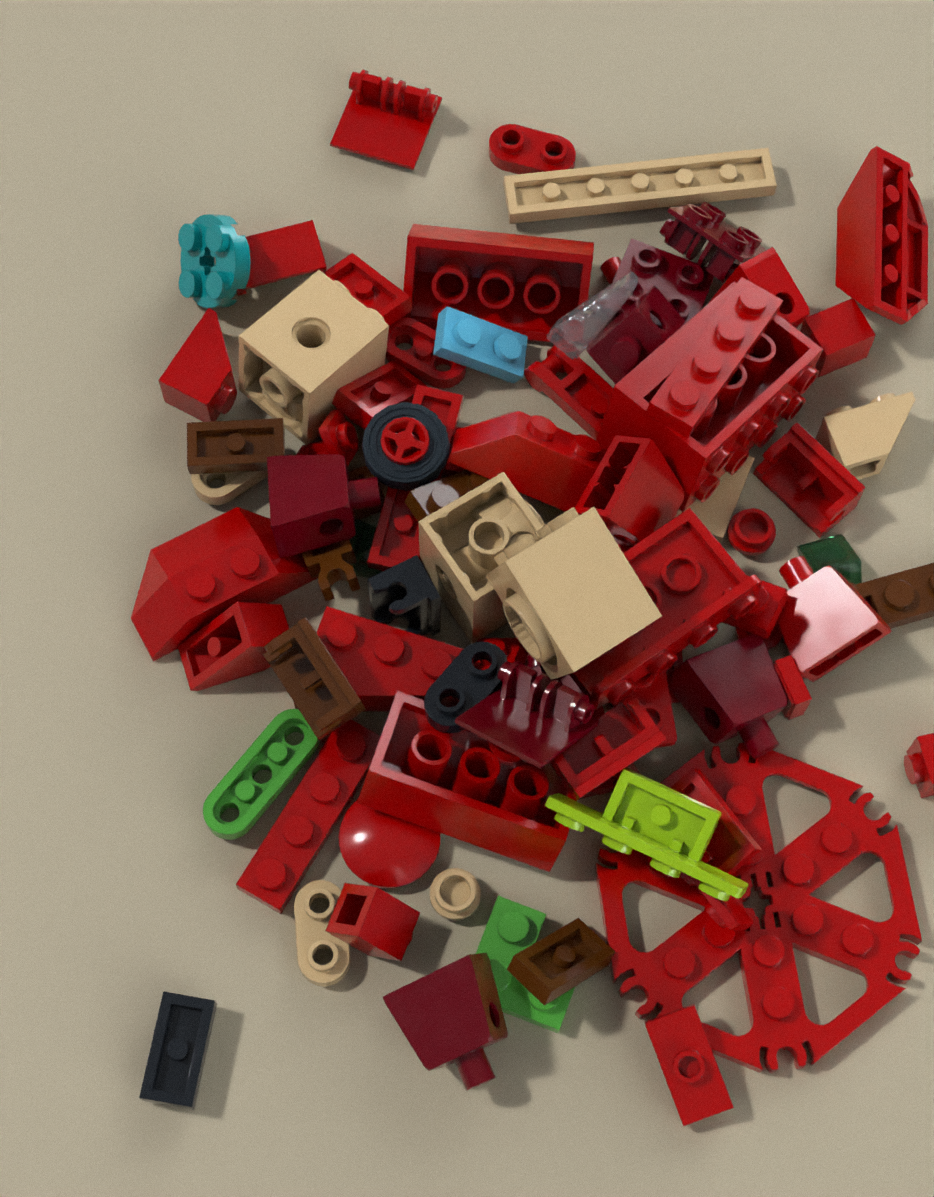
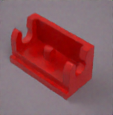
M313 220L247 236L251 260L250 275L246 288L237 289L236 293L237 296L246 294L249 288L317 272L318 270L325 272L327 266Z
M798 422L763 453L762 457L764 460L755 468L753 473L819 538L824 536L857 507L866 488Z
M629 696L597 719L600 720L598 726L549 762L575 801L667 740L637 698L632 699Z

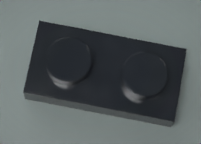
M163 991L139 1096L142 1101L195 1109L217 1008L215 1000Z

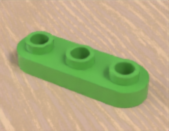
M288 709L279 713L207 796L203 805V817L209 830L215 836L226 840H233L248 833L316 752L320 740H318L299 709ZM298 732L304 736V739L298 745H290L286 742L289 734ZM260 770H268L272 773V777L266 783H257L254 780L255 774ZM235 808L239 810L238 818L233 822L223 821L221 817L226 809Z

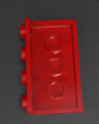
M688 508L623 553L662 617L579 670L569 674L583 694L589 697V701L595 706L596 710L609 701L612 705L621 703L637 689L635 683L650 672L654 677L662 674L677 661L678 656L676 654L690 644L694 648L702 646L717 633V625L729 616H732L734 620L740 619L758 603L756 597L762 581L756 574L747 577L691 508Z

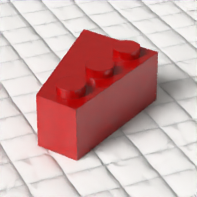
M326 606L316 632L366 708L363 712H390L397 691L424 700L430 686L463 650L450 644ZM445 697L441 704L445 707H450L454 697Z

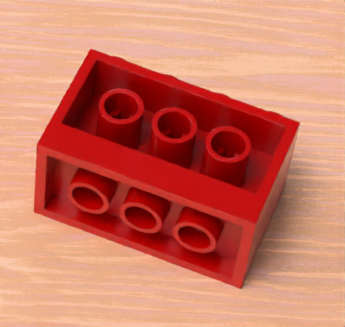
M735 281L614 385L596 439L600 446L606 449L610 446L615 435L652 439L685 491L684 500L679 508L682 512L697 499L701 503L705 502L714 493L720 483L719 478L725 472H728L730 475L735 474L749 456L748 451L754 445L762 448L772 438L778 428L777 423L783 418L789 422L798 414L806 401L801 395L813 384L819 374V370L815 366L823 349L777 314L689 438L684 437L645 414L651 399L737 284Z

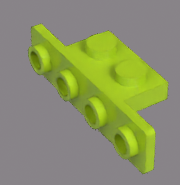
M629 768L622 770L603 814L560 793L550 795L546 801L545 806L557 812L554 819L560 824L583 832L585 826L604 835L602 843L621 853L631 855L632 850L635 849L651 857L650 866L666 875L679 878L681 872L701 881L698 888L716 899L727 902L730 895L739 899L747 890L749 885L747 882L701 861L722 812Z

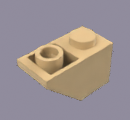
M913 392L895 396L894 393H887L876 397L867 405L853 409L851 406H841L833 409L823 417L816 440L858 480L880 474L916 400Z

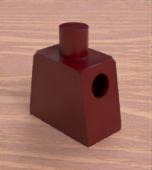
M654 285L589 340L587 352L616 385L679 330L684 324L685 319ZM650 313L659 320L662 325L661 329L653 322Z
M340 454L267 457L271 529L280 558L351 539L356 534L354 510L382 505L377 476L350 480L346 459Z
M752 634L686 659L667 678L670 690L710 742L719 744L740 735L753 759L765 755L779 745L768 722L787 706V697L762 637Z
M487 953L469 954L383 996L387 1008L428 1071L455 1063L466 1091L496 1078L484 1048L507 1038L508 1030Z

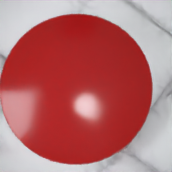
M357 801L350 806L341 822L339 846L342 857L352 873L369 886L378 887L383 890L408 885L422 877L439 855L441 840L439 832L358 804Z

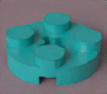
M201 215L193 223L183 224L178 234V241L181 247L179 290L185 298H193L198 305L204 308H227L234 305L238 300L232 298L235 296L237 289H245L249 280L251 260L245 235H237L235 228L231 224L238 223L227 215Z

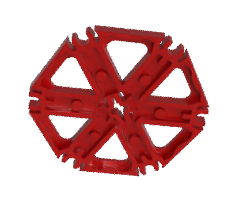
M739 743L736 748L738 761L733 764L727 763L721 757L719 746H713L709 757L712 769L707 765L705 749H703L660 783L670 788L692 768L700 769L762 850L732 875L749 884L745 894L739 899L736 898V900L754 924L747 931L730 930L728 927L722 928L707 913L704 904L708 900L696 885L694 887L690 886L681 876L675 878L650 866L652 858L635 849L632 850L631 855L621 852L611 853L600 848L597 859L606 866L616 867V869H610L601 866L597 862L595 864L606 943L615 951L610 961L612 981L614 984L619 977L632 973L633 977H629L622 983L618 993L623 997L633 989L642 990L646 995L647 1001L638 1008L635 1015L638 1019L644 1018L656 1006L661 1009V1012L657 1015L659 1017L683 1008V996L738 953L751 1029L744 1035L736 1036L702 1022L713 1054L761 1073L763 1068L760 1063V1050L765 1051V1067L769 1073H773L778 1070L777 1052L779 1050H787L793 1055L795 1068L802 1069L807 1061L806 1050L802 1044H805L808 1048L812 1066L906 989L894 985L886 977L897 984H906L911 979L912 974L899 969L895 963L896 955H905L908 958L915 959L920 952V949L915 944L918 945L922 942L898 826L896 825L892 831L879 836L878 833L887 826L892 816L887 812L878 820H871L866 817L864 807L874 798L871 792L861 795L855 803L849 801L852 795L861 791L864 787L863 785L774 750L755 758L754 763L748 762L749 751L744 743ZM774 775L822 792L830 803L828 814L777 854L774 852L762 789L764 780ZM864 853H871L879 857L883 863L892 904V915L884 922H875L810 895ZM766 874H769L771 887H768ZM751 878H753L754 889L758 892L759 898L768 899L770 905L766 906L762 911V918L760 920L762 929H760L759 918L755 916L753 908H744L743 902L747 901L751 895L753 887ZM634 883L702 912L654 950L640 952L634 949L629 941L622 892L627 885ZM774 916L778 919L779 927L775 926ZM900 938L910 940L913 943H910L908 941H900ZM793 948L863 976L866 980L865 993L828 1024L818 1025L813 1023L805 1013Z

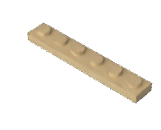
M769 148L509 175L504 176L503 187L509 224L699 204L703 202L709 203L773 196L777 184Z

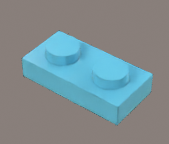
M447 306L438 313L433 355L514 384L523 378L528 336Z

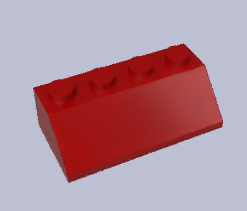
M413 224L407 236L403 291L411 297L413 310L404 317L413 318L436 330L438 313L448 306L528 336L527 340L553 343L562 342L564 344L583 346L594 242Z
M397 691L357 803L550 872L566 843L570 828L557 822L554 819L557 812L547 808L545 804L550 795L557 793L571 799L573 797L550 763H547L540 769L522 760L506 762L500 760L492 753L487 740L479 738L467 729L451 734L440 732L429 724L425 715L424 700Z

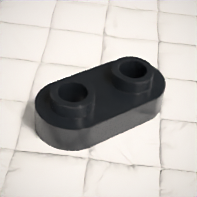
M475 642L468 645L430 686L425 694L424 708L426 718L434 729L449 734L463 731L465 728L456 724L455 719L502 687L503 682L498 679V671L502 664L507 661V658L501 648L490 642ZM478 660H487L491 663V666L485 670L476 669L473 665ZM449 696L459 700L458 704L453 707H445L441 704V701Z

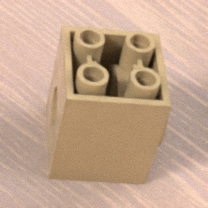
M318 270L239 335V391L272 418H283L285 428L307 446L320 435L319 427L330 411L338 409L331 404L337 389L385 365L389 325L378 311L367 308L354 298L341 282L333 281Z
M502 472L418 521L420 561L441 599L471 643H475L478 638H483L508 623L503 610V602L486 577V574L498 567L493 557L531 534L535 542L541 540L536 531L545 526L537 511L521 497L506 474Z
M575 507L567 510L536 531L541 540L535 542L531 534L493 557L498 567L486 574V577L503 602L505 616L514 634L525 650L537 662H540L550 680L574 673L662 617L595 507L581 515L578 514Z

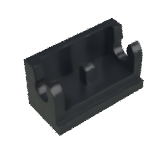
M417 555L368 579L371 616L374 621L388 624L396 618H404L409 623L405 631L421 636L429 632L434 636L441 632L440 595Z

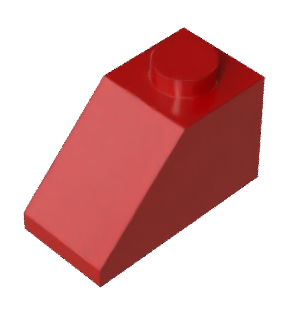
M210 308L204 313L158 380L166 403L202 422L216 421L221 413L227 414L237 397V389L217 312Z
M236 602L179 645L178 650L190 690L200 691L265 671L271 667L263 655L267 652L264 646L289 629L282 605Z

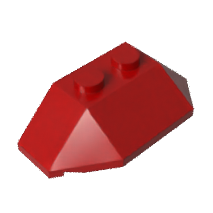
M876 146L868 153L837 207L835 286L865 308L902 325L912 319L914 315L928 304V224L920 196L910 180L913 177L910 163Z
M511 411L456 430L452 438L447 461L488 479H492L504 472L518 492L566 512L577 505L607 449L600 446L595 439L587 435H574L556 427L551 420L543 416H531L521 411Z
M236 507L150 550L131 620L149 655L155 661L177 650L179 645L236 602L268 604L318 579V577L311 579L302 553L288 557H279L269 518Z

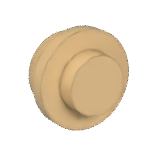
M451 868L442 871L434 878L430 887V902L433 909L443 918L462 920L472 915L479 906L481 899L480 885L470 872L460 868Z

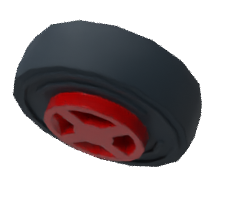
M406 402L387 406L375 414L365 428L362 442L365 463L373 476H377L378 481L392 489L405 491L416 489L435 480L447 464L450 449L446 427L438 416L422 405ZM411 449L416 450V452L412 451L411 453H408L404 456L406 451H410Z

